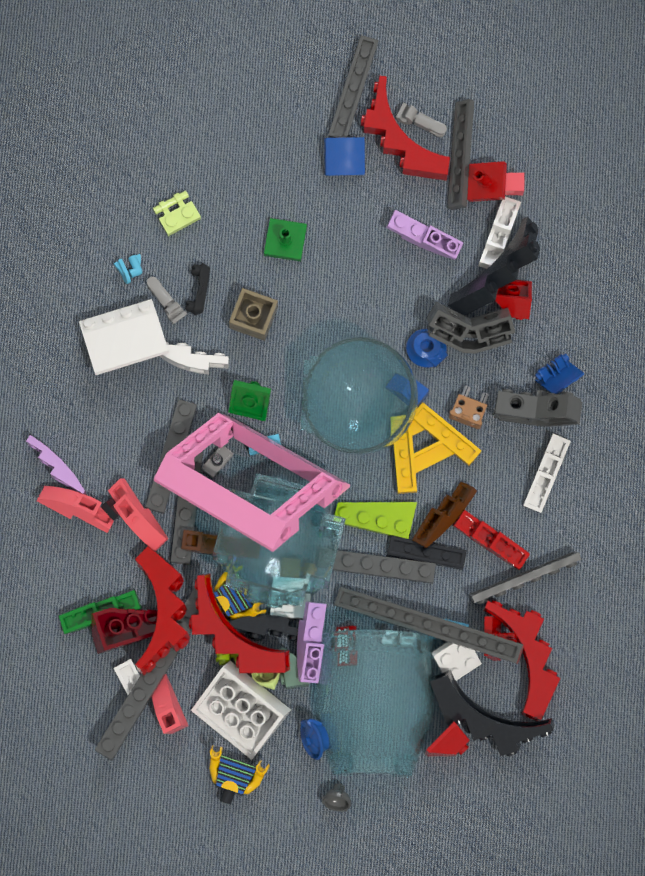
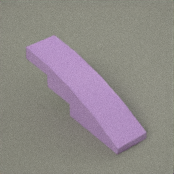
M30 435L26 442L28 446L41 453L38 457L40 462L53 469L50 473L51 477L71 490L86 495L84 488L67 465L46 445Z

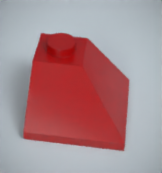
M515 280L499 288L495 301L502 309L508 308L512 318L517 320L529 319L532 303V281Z
M453 722L426 749L424 754L426 756H456L458 753L462 755L469 748L467 743L470 740L459 726Z

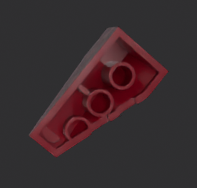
M108 608L92 613V637L97 653L101 654L153 637L158 610Z

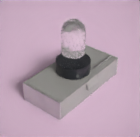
M225 446L219 447L201 469L214 479L234 454Z

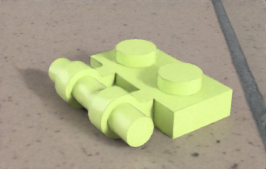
M186 190L180 194H174L169 200L165 202L163 200L158 203L159 205L153 207L155 214L164 213V216L159 218V221L168 236L201 219L192 201L187 204L183 202L184 199L189 197ZM178 204V209L172 212L169 211V207Z

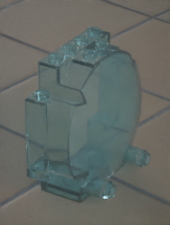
M256 473L250 494L231 489L230 492L271 515L300 491L304 485ZM316 504L299 518V531L274 552L222 522L213 550L212 560H216L217 563L221 564L222 570L228 573L225 586L239 591L244 595V599H247L249 602L263 603L270 608H282L283 605L289 604L303 606L306 594H315L323 588L328 589L346 518L328 514L330 504L326 508Z

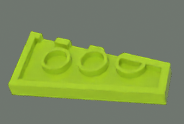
M338 502L333 522L388 536L409 539L417 502Z

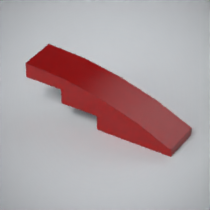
M466 510L460 514L452 525L471 540L518 570L522 568L530 553L503 533L497 532Z

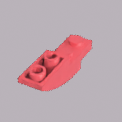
M120 478L108 490L116 502L113 505L131 530L146 545L157 551L168 540L167 535L151 511L144 509L124 478Z
M44 486L37 499V502L69 519L74 515L108 533L114 522L100 507L102 502L73 490Z

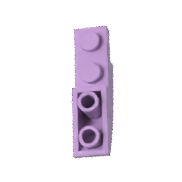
M397 210L393 212L386 227L414 245L454 260L457 258L463 242L431 225L428 227Z
M306 601L303 620H299L297 668L300 682H319L324 649L321 639L327 605L324 603Z

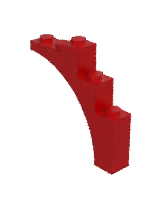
M379 76V82L375 81L374 93H377L376 99H372L371 110L367 109L366 115H362L361 126H364V133L381 135L380 147H383V154L401 156L400 168H403L402 174L447 181L450 157L433 153L421 147L402 131L395 121L388 104L386 92L387 76Z
M149 546L135 559L137 566L146 574L153 585L158 609L152 640L142 657L135 664L138 671L143 675L151 672L159 659L168 655L170 648L178 652L179 649L187 646L190 639L188 632L176 622L184 617L187 610L185 603L173 594L174 591L177 592L182 587L183 577Z
M210 574L197 575V579H195V589L198 590L196 609L199 610V613L191 615L189 620V628L192 630V635L215 634L213 648L216 654H238L236 666L239 668V673H285L289 671V650H277L259 645L238 632L229 623L217 604L211 585Z
M488 601L483 611L499 620L511 633L516 632L517 638L515 639L518 643L524 645L522 652L527 664L528 694L522 715L534 721H541L560 681L556 672L550 669L543 670L553 648L549 647L550 644L543 640H535L544 618H541V614L533 610L530 612L526 611L524 617H521V613L514 609L507 610L502 608L503 605L497 601Z

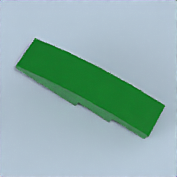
M133 590L120 596H113L97 603L93 602L59 615L64 634L91 627V614L108 608L141 610L142 607L137 592Z

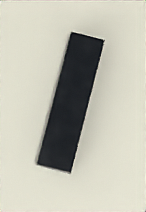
M391 536L387 555L463 570L467 550L431 544L425 548L411 539Z

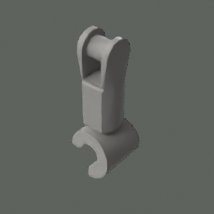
M403 102L396 116L399 122L410 125L414 121V125L429 131L437 137L445 135L447 130L445 124L421 112L417 114L418 110L411 105L409 107Z
M156 277L148 278L147 285L149 290L163 306L172 324H175L187 315L176 301L174 302L173 298Z

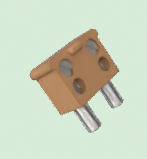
M465 386L462 394L458 395L453 410L450 411L448 417L462 424L480 429L482 418L487 408L485 403L489 395L486 393L484 398L485 392H483L480 401L468 398L471 388L468 387L467 389V386Z

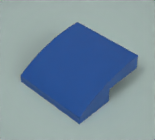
M365 137L324 138L325 176L365 175Z

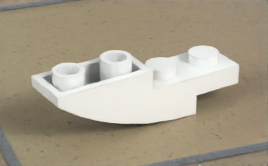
M166 342L169 353L159 356L178 368L209 375L210 367L229 369V357L225 356V354L215 353L214 355H206L205 352H195V354H192L191 346H188L186 343L169 345Z

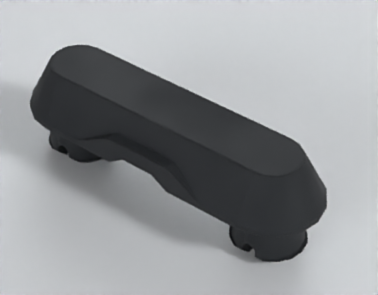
M204 263L192 265L191 270L192 276H199L200 288L197 291L195 301H186L185 310L193 312L194 315L201 314L204 311L210 275V267Z

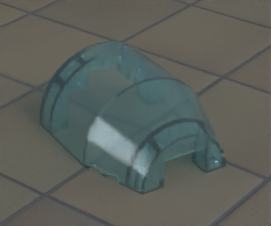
M345 630L322 634L321 643L324 644L319 682L316 683L315 718L322 723L328 733L329 748L326 750L333 775L353 776V773L392 774L395 777L413 776L433 718V689L430 683L433 676V657L431 652H433L434 639L432 637L419 633L392 630Z

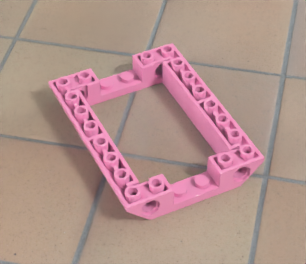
M217 413L166 453L154 477L156 483L272 552L299 531V518L314 505L318 504L326 508L350 487V484L233 417ZM234 436V439L306 479L309 483L269 515L195 471L194 457L212 443L222 448Z

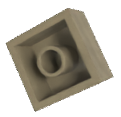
M242 288L229 321V328L265 341L278 309V300Z

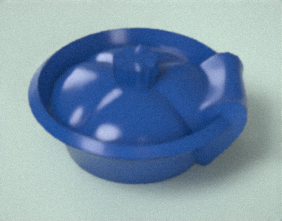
M427 329L414 332L408 339L407 354L410 360L418 366L437 367L448 356L446 344L430 337Z
M315 719L302 720L300 724L303 746L310 757L319 760L323 752L329 748L328 733L320 721Z

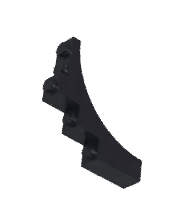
M529 217L522 219L516 235L504 252L477 278L450 294L448 307L465 316L495 301L499 288L517 280L519 268L538 259L540 246L536 241L538 235L536 223L532 222Z
M451 670L432 676L430 680L446 724L455 722L458 725L464 722L465 719L473 740L479 739L483 741L490 738L491 735L493 736L500 756L515 755L520 749L521 741L522 743H527L533 740V737L539 735L545 737L554 730L553 718L534 722H520L498 717L482 709L463 692Z

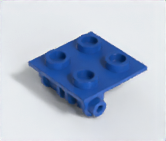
M560 354L554 361H550L551 366L546 364L537 370L534 376L536 378L535 381L550 393L557 394L573 382H576L585 373L568 361L569 357L567 354Z

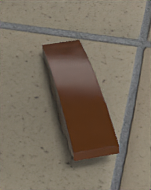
M460 482L452 496L446 494L438 509L431 508L412 541L425 548L430 546L456 521L468 506L477 490L468 484Z

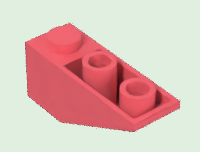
M165 674L152 695L156 717L163 733L173 734L189 725L168 676Z

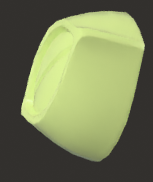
M251 673L252 678L257 684L273 690L280 678V673Z

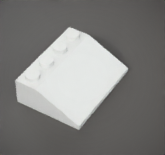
M152 299L79 321L95 375L169 353Z
M229 661L221 668L191 711L252 760L281 725L291 709L263 686L257 684L248 674L239 673V668L232 661Z

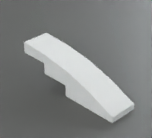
M508 197L502 200L479 262L480 267L487 269L504 252L521 204L520 201Z
M553 433L523 506L540 513L542 512L571 440Z

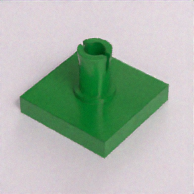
M270 218L264 256L301 262L307 224Z
M234 380L228 413L266 421L272 389L262 387L256 381L246 383Z

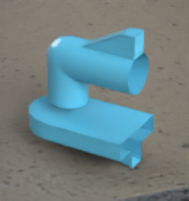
M140 254L128 258L133 268L128 271L122 259L113 264L120 272L125 284L131 283L130 277L133 278L142 274Z

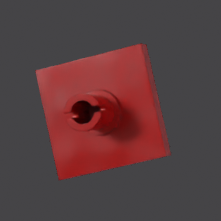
M500 161L469 164L467 200L469 202L505 200L507 163Z
M485 616V633L517 642L515 639H510L517 638L516 632L501 633V622L492 616ZM484 654L485 657L492 661H501L499 658Z

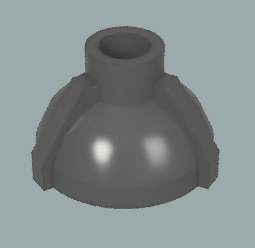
M335 784L333 789H330L322 798V804L330 810L345 812L351 807V799L345 792L344 785Z

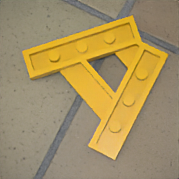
M423 402L411 416L391 418L398 494L417 493L416 473L452 455H456L466 465L470 466L482 451ZM425 430L438 441L414 453L412 436Z

